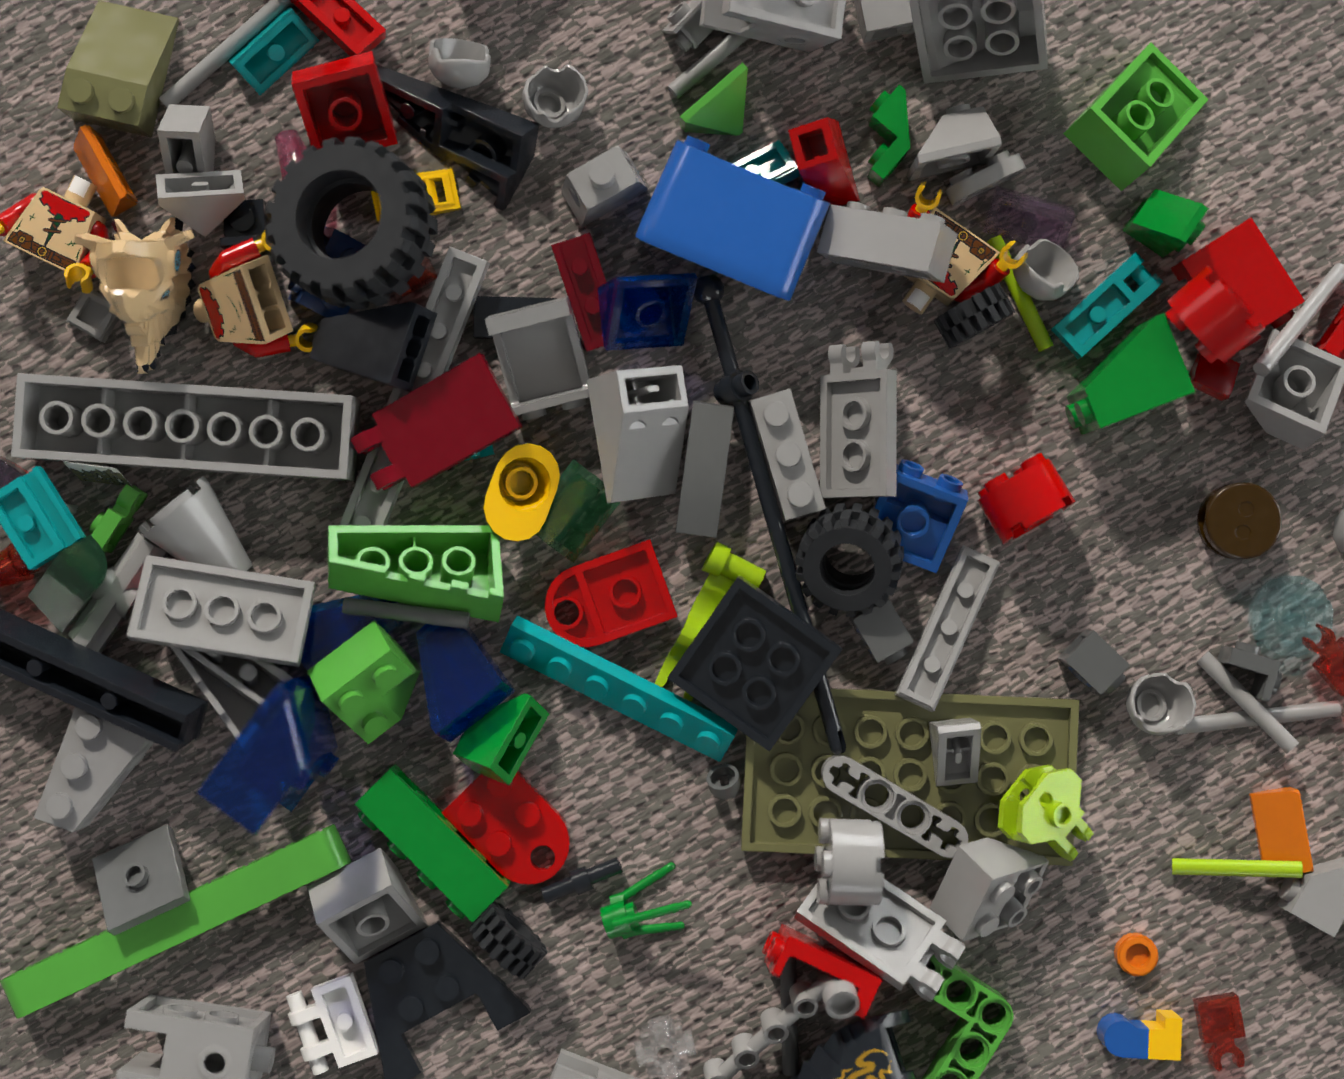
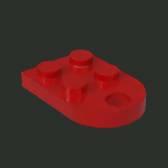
M650 539L566 569L551 583L545 598V613L552 630L556 635L580 647L601 645L678 617ZM564 600L574 602L579 609L578 619L573 624H562L556 617V607Z
M517 771L510 785L480 774L441 812L502 876L513 882L527 885L544 882L561 869L568 856L570 834L565 820L519 771ZM547 846L552 849L555 861L550 867L540 868L533 863L531 854L536 847Z

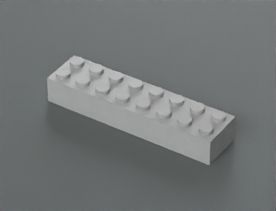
M17 373L11 457L37 461L355 482L357 451L350 439L359 434L361 400L353 395Z

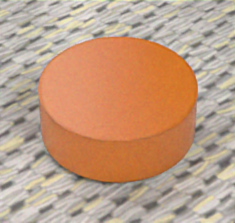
M1141 933L1126 934L1119 939L1115 946V960L1118 966L1129 975L1144 976L1150 973L1157 965V947L1151 939Z

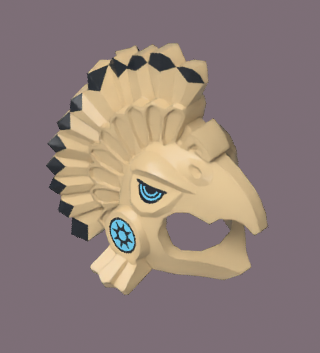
M170 217L159 231L153 232L143 239L130 233L120 219H114L111 223L116 232L112 240L89 233L75 234L73 239L74 243L90 250V262L93 272L101 281L100 291L111 305L109 312L126 322L124 323L126 333L130 336L132 347H135L137 374H145L149 370L156 369L157 358L161 356L160 346L165 345L164 337L177 334V323L186 318L185 308L192 301L190 290L196 286L191 278V273L196 269L191 262L195 252L188 247V242L194 238L192 230L183 232L184 222L176 217Z

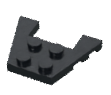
M439 920L366 959L364 962L384 1079H411L420 1074L423 1068L404 1032L474 994H478L497 1031L531 1012L530 1006L508 988L506 983L497 974L492 973L476 958V955Z

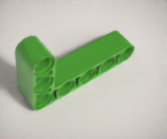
M933 954L930 958V969L945 979L933 1000L960 1017L922 1079H940L946 1074L957 1075V1079H978L1011 1027L1014 1019L1013 1010L999 991L956 964L952 970L948 969ZM956 980L965 982V990L960 996L950 997L946 995V990L951 982ZM987 1004H1000V1012L996 1017L992 1019L982 1018L983 1008ZM969 1038L979 1040V1045L973 1053L963 1054L960 1052L961 1044Z

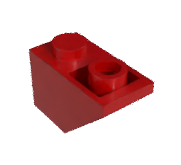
M826 117L788 130L797 166L805 184L826 192L823 200L830 202L832 205L844 206L847 205L848 201H860L838 120Z

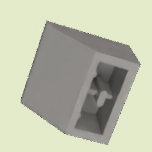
M988 837L959 845L930 909L946 920L945 924L962 942L978 936L986 937L993 931L1007 926L1015 927L1027 915L1026 907L1032 895L1041 887L1043 883L1042 875L1049 861L1042 855Z

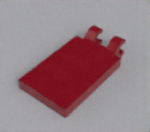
M479 353L373 413L372 416L377 426L353 436L350 440L357 453L363 452L364 455L382 445L392 465L374 472L370 477L377 490L383 489V491H386L407 479L411 488H416L523 427L485 356Z

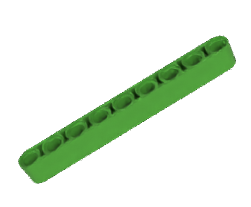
M335 824L285 846L286 848L284 849L280 848L248 863L249 865L247 866L244 865L218 877L209 884L206 883L189 891L190 901L115 936L105 930L98 936H92L62 950L63 952L61 953L58 952L26 967L25 970H20L0 980V984L16 1019L35 1012L351 863L352 860Z

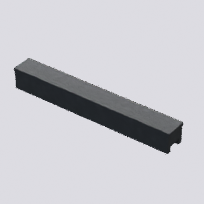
M0 609V673L174 752H178L192 740L199 738L208 701Z

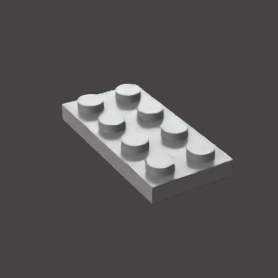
M146 555L127 637L131 641L300 667L316 584L312 581Z

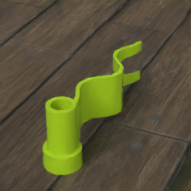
M718 541L714 543L702 568V571L709 575L697 595L684 627L668 653L654 684L663 688L668 680L667 677L736 578L741 575L759 588L766 573L765 569L731 553L730 547ZM684 691L683 698L691 702L693 696Z

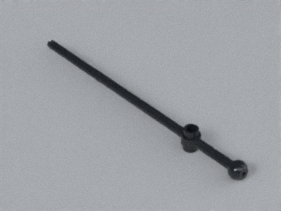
M716 275L703 276L695 280L693 296L697 302L705 306L724 376L714 386V397L719 404L734 406V412L791 612L812 626L800 582L797 581L796 566L748 401L752 398L753 394L758 392L759 380L752 371H742L739 369L720 302L724 295L723 282ZM825 673L815 687L814 694L829 747L832 753L839 755L846 751V742Z

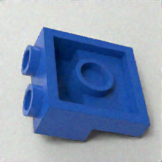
M902 459L900 464L896 465V497H875L873 507L880 511L879 519L883 520L888 516L893 522L892 531H899L902 537L900 546H904L903 561L937 573L967 505L968 491L962 489L963 483L953 476L940 474L939 478L936 479L923 474L924 468L921 465Z

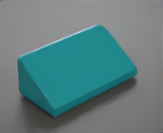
M288 7L228 61L259 95H262L320 40L294 10Z

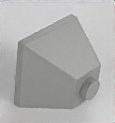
M961 104L947 109L946 115L941 117L908 170V181L986 164V161L992 158L1000 148L1002 142L984 107L971 109L970 104Z
M1277 329L1271 331L1264 351L1281 331ZM1296 339L1267 376H1260L1255 373L1244 402L1267 434L1304 450L1326 433L1344 384V360Z

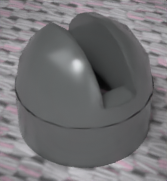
M720 764L713 767L707 774L708 787L715 798L725 801V799L731 797L735 798L740 792L741 779L735 766ZM728 778L729 784L722 786L720 780Z

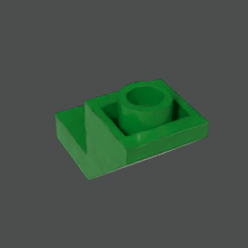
M900 84L891 95L886 90L883 91L869 109L873 116L868 126L891 144L888 147L883 143L868 160V163L873 167L867 178L878 187L884 183L910 150L906 89Z

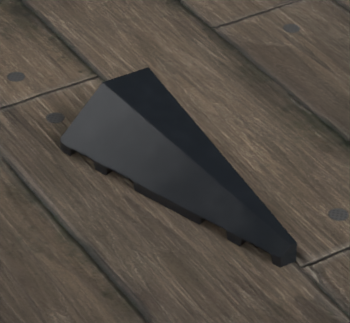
M377 65L388 104L400 113L396 121L442 161L451 158L469 173L465 181L473 188L481 183L497 197L493 205L497 209L504 211L534 158L539 123Z

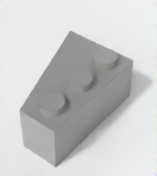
M170 647L246 755L297 690L295 679L271 662Z

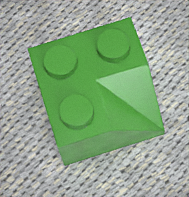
M374 620L307 670L321 702L366 743L370 744L402 719L421 667Z

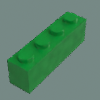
M397 765L391 767L355 803L356 807L360 810L358 816L362 822L373 831L379 829L389 839L387 845L390 850L402 860L408 858L419 869L416 872L419 879L432 890L437 887L448 898L445 901L446 905L459 918L463 919L466 916L473 923L509 886L511 880L502 876L441 813L442 810Z

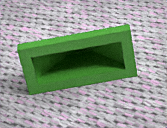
M743 62L680 116V127L685 132L736 136L743 133L748 73L746 65Z

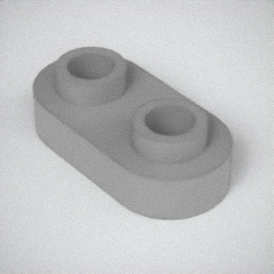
M1008 150L1003 151L986 161L987 168L975 174L970 168L950 178L951 187L945 193L951 205L957 206L1024 172L1027 168L1020 154L1011 156Z

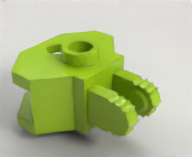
M1043 765L1024 769L1000 800L998 828L1008 839L1028 844L1047 842L1062 858L1070 862L1073 861L1079 853L1066 839L1070 831L1075 837L1085 842L1089 841L1094 834L1081 818L1084 815L1083 810L1080 808L1082 780L1070 768L1056 770L1052 765ZM1027 789L1029 794L1020 801L1021 791Z

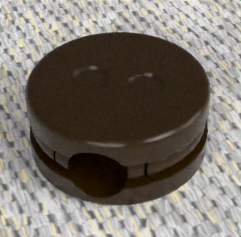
M1245 482L1228 484L1216 488L1203 500L1197 515V528L1203 543L1216 555L1227 559H1250L1264 554L1276 543L1282 528V513L1276 499L1263 487Z

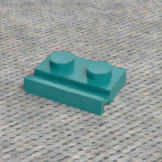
M40 466L32 468V471L26 475L16 478L0 489V524L29 570L38 569L71 548L70 546L87 538L47 473Z

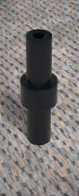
M615 857L589 869L586 866L570 872L569 877L541 888V892L546 904L574 892H577L578 895L594 889V884L622 873L623 869L618 857Z

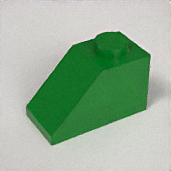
M524 693L473 717L466 731L460 737L453 754L472 771L510 785L548 718L549 713L531 695Z

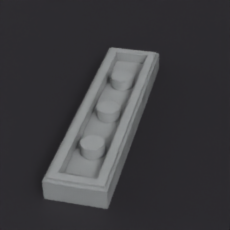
M962 545L894 695L930 712L935 711L1001 562Z

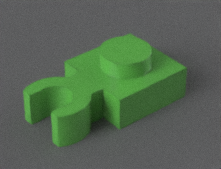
M126 484L120 492L112 509L108 508L106 513L101 512L94 519L89 528V532L92 534L86 544L98 552L112 553L134 520L132 516L142 506L148 494L135 485L131 487Z

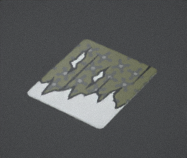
M63 462L80 480L121 486L128 484L132 487L116 468Z

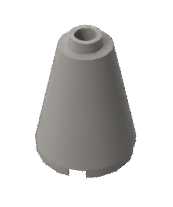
M204 476L196 481L200 487L197 491L190 485L158 510L149 519L153 523L152 527L145 521L137 528L143 536L176 560L247 571L253 565L209 481Z

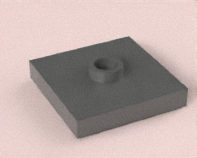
M167 824L92 859L107 931L114 936L190 901L173 829Z

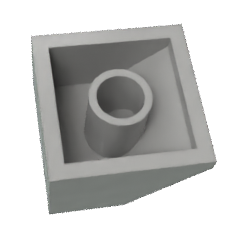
M381 847L307 886L316 925L355 965L428 926L398 867Z

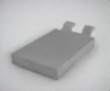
M879 341L863 342L861 346L863 367H856L860 361V349L858 346L846 347L845 344L829 346L830 374L820 375V490L823 498L896 497L897 371L887 369L894 354L892 343L879 344Z
M885 879L881 903L870 906L818 904L816 884L796 911L794 917L797 921L899 991L908 982L920 997L929 1002L933 1000L945 980L940 974L926 967L932 955L934 954L943 966L952 970L966 948L959 940L941 931L946 923L945 919Z

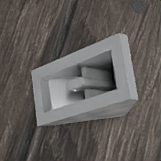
M241 170L156 175L158 205L204 237L209 235L245 200Z
M970 717L929 722L936 787L978 782L982 730L980 722Z

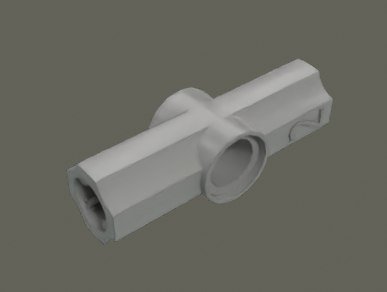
M138 532L116 565L107 569L93 586L90 594L93 597L68 633L72 640L101 654L124 619L127 620L132 616L146 555L167 558L169 554L143 536L141 532Z

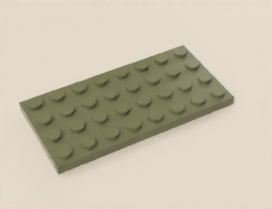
M830 688L846 742V751L841 753L842 755L854 759L957 820L965 827L968 833V843L988 837L1042 855L1049 861L1048 865L1073 866V861L1070 862L1062 858L1047 842L1028 844L1008 839L998 828L1001 798L1024 769L1052 765L1056 770L1070 768L1077 773L1080 700L942 693L935 711L930 712L894 695L896 691ZM814 690L770 751L746 735L741 851L814 854L815 846H823L818 841V823L820 818L868 819L878 821L882 825L884 857L932 860L953 859L935 853L833 793L825 786L821 778V768L827 758L835 754L832 753L829 747ZM969 717L980 722L982 730L978 782L936 787L929 722ZM843 763L840 768L832 766L829 771L834 776L832 783L837 785L840 780H844L853 785L854 789L849 794L855 797L859 784L867 775L862 772L860 779L857 780L846 771L848 764ZM879 783L870 785L864 794L865 801L873 807L883 805L888 797L886 787ZM1027 789L1021 791L1020 801L1029 794ZM909 805L901 813L902 824L909 828L919 826L924 818L922 808L917 805ZM933 815L930 828L921 837L927 839L928 832L931 831L942 840L941 847L945 848L948 843L955 845L958 842V838L954 835L956 828L952 827L948 832L943 831L933 824L939 818ZM1070 831L1066 839L1074 845V835Z

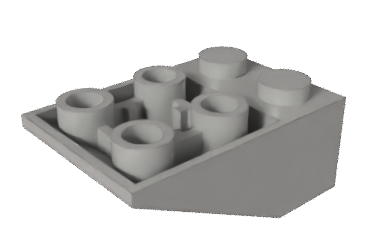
M682 365L616 370L587 379L607 504L675 494L689 408Z

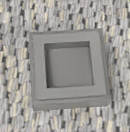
M92 290L88 294L82 293L66 322L105 343L119 318L117 315L109 312L111 305L105 296Z

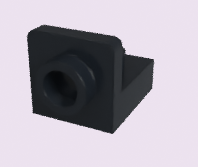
M264 199L244 200L223 220L224 238H219L222 249L225 250L250 238H253L254 241L261 239L267 224V216H265L266 201Z

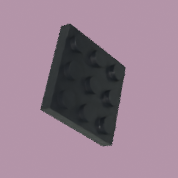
M739 575L667 679L770 751L843 648Z

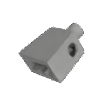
M618 145L569 172L565 177L561 193L581 228L649 189L629 154Z

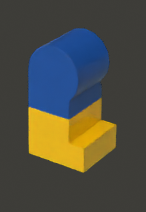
M1156 1009V1021L1128 1020L1122 1014L1110 1013L1102 1017L1098 1022L1096 1029L1097 1037L1114 1056L1181 1061L1182 1018L1173 1010Z

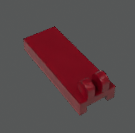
M589 232L551 245L586 352L624 340L625 336L591 233Z

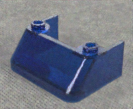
M309 675L280 682L268 694L197 792L254 835L258 833L278 804L292 812L319 775L326 778L339 761V758L334 755L338 745L329 709L321 702Z

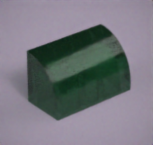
M573 459L560 476L558 489L547 519L536 535L574 563L621 502L607 504L604 482Z
M89 535L60 551L28 595L61 633L68 628L106 577L107 560L97 541Z

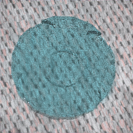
M1282 575L1268 580L1255 592L1249 604L1248 622L1255 639L1263 648L1280 656L1300 657L1321 646L1326 641L1333 627V608L1330 600H1327L1323 592L1324 590L1318 583L1303 576Z

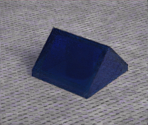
M696 274L615 277L598 287L603 343L606 351L683 346L698 279Z

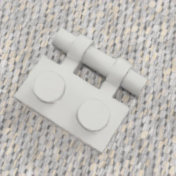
M353 972L315 985L311 989L315 1000L314 1004H306L302 991L286 996L291 1010L288 1013L291 1026L297 1027L303 1044L300 1051L305 1062L309 1061L313 1075H319L329 1070L325 1055L330 1053L334 1054L338 1068L379 1053V1045ZM320 1017L328 1037L324 1040H319L312 1021Z

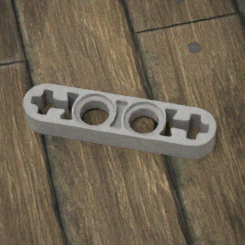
M839 754L827 758L823 763L821 778L828 789L935 853L946 858H953L959 845L968 843V833L965 827L957 820L854 759ZM843 763L848 764L846 771L857 780L860 779L862 772L867 775L859 784L855 797L849 794L854 789L853 785L844 780H840L837 785L832 783L834 776L829 772L832 766L840 768ZM879 783L886 787L888 797L883 805L873 807L866 803L864 794L870 785ZM909 805L920 806L923 811V821L915 828L906 827L901 822L902 810ZM933 815L939 817L933 824L943 831L948 832L952 827L956 828L954 835L958 838V842L955 845L948 843L945 848L941 847L942 840L931 831L928 832L927 839L921 837L930 828Z

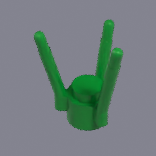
M670 862L623 892L609 896L610 905L600 908L602 922L609 939L622 936L624 940L636 935L662 933L685 928L684 922L681 921L641 925V922L689 909L692 907L690 900L639 913L634 901L626 903V900L673 871L676 867L675 863Z

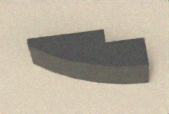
M693 401L676 526L677 533L717 538L734 406Z

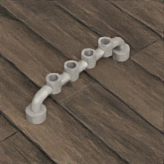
M834 976L820 978L813 984L804 981L795 983L789 990L791 1003L784 1010L777 1007L764 1010L760 1015L762 1029L754 1036L750 1033L736 1035L731 1042L733 1055L726 1061L720 1058H712L706 1061L703 1065L704 1078L731 1079L741 1069L755 1067L760 1060L759 1053L770 1044H779L785 1041L789 1035L788 1028L798 1019L809 1018L815 1015L818 1011V1002L822 998L826 1012L831 1017L844 1019L852 1016L860 1005L855 986L848 981Z

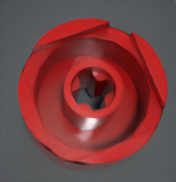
M1207 265L1168 300L1171 308L1165 314L1181 332L1187 328L1191 330L1199 339L1194 346L1211 364L1218 358L1226 363L1266 327L1262 321L1255 326L1250 322L1249 318L1254 314L1253 310L1223 278L1214 283L1208 277L1214 270Z
M1038 453L1020 464L1021 468L1013 473V477L1008 478L1007 474L1003 473L984 485L985 488L977 493L980 497L977 502L1002 544L1007 543L1011 538L1014 540L1053 518V513L1062 508L1064 511L1076 502L1052 461L1045 459L1042 453Z

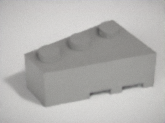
M75 707L34 818L70 832H75L89 826L121 786L120 784L143 759L145 753L154 742Z

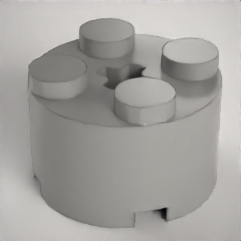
M820 818L818 823V841L823 846H815L814 852L815 871L821 872L823 879H818L817 882L818 904L879 905L884 886V873H880L881 859H884V838L881 823L868 819Z

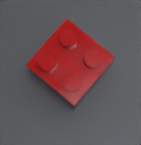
M373 51L292 72L291 85L311 146L314 145L317 149L323 148L322 142L324 140L338 138L344 143L347 137H359L366 143L374 141L384 147L398 144L395 125Z

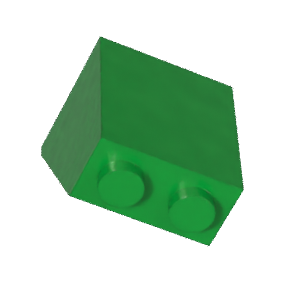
M1165 313L1159 314L1136 326L1067 396L1069 405L1065 406L1066 416L1072 428H1079L1081 435L1195 392Z

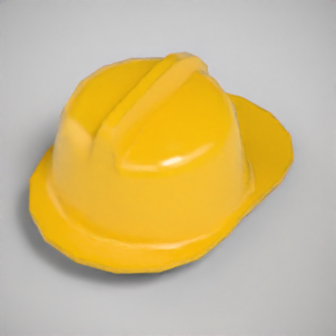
M530 443L515 445L506 451L497 463L485 495L483 509L486 522L492 531L501 538L516 542L530 539L540 531L545 523L560 480L558 463L548 450L540 445Z

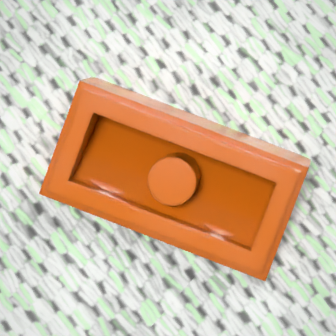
M84 124L81 126L73 149L91 182L97 186L96 191L110 216L115 217L137 205L136 202L138 200L101 134L89 125Z
M1284 787L1249 793L1261 860L1302 861L1303 873L1313 872L1314 868L1300 791L1292 787Z

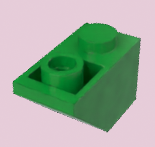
M1154 189L1143 199L1122 231L1163 258L1174 250L1179 253L1186 244L1192 245L1206 226L1201 219L1209 208L1202 203Z

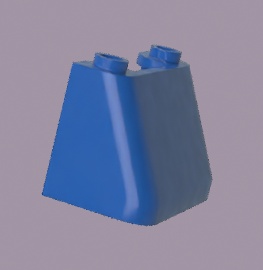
M687 135L685 142L676 140L635 237L763 292L785 300H791L830 206V202L823 200L826 192L805 183L802 184L800 190L790 188L715 157V155L708 152L710 144Z

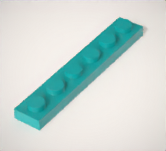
M518 615L511 624L501 647L500 653L718 762H721L738 729L722 717Z

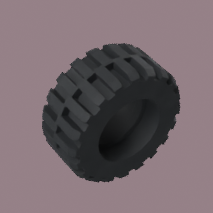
M347 137L344 143L338 138L324 140L322 142L323 148L317 149L312 145L301 152L303 158L299 162H295L292 159L284 168L288 173L282 181L276 179L271 189L276 195L273 202H267L265 216L271 219V224H266L265 226L266 240L274 244L270 249V253L275 263L282 266V273L290 281L333 306L344 308L348 305L357 310L367 309L369 301L377 306L389 303L391 301L389 294L396 292L401 296L409 290L410 286L407 282L413 275L420 278L426 269L421 265L424 257H432L435 244L430 241V235L438 233V220L430 215L436 209L433 198L426 192L427 186L408 165L393 152H389L383 145L374 141L366 143L359 137ZM362 191L377 192L381 203V218L372 240L362 250L351 256L339 259L329 258L324 245V229L331 211L341 200L351 194Z

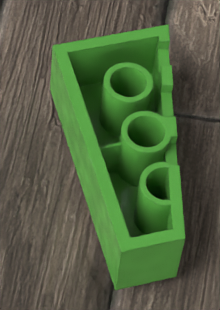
M489 525L328 526L327 558L329 589L414 606L470 612V617L499 623L504 599L499 536L492 531Z

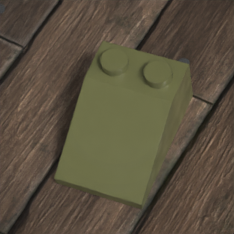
M98 0L66 67L57 108L75 121L152 138L161 101L159 97L163 93L179 18Z

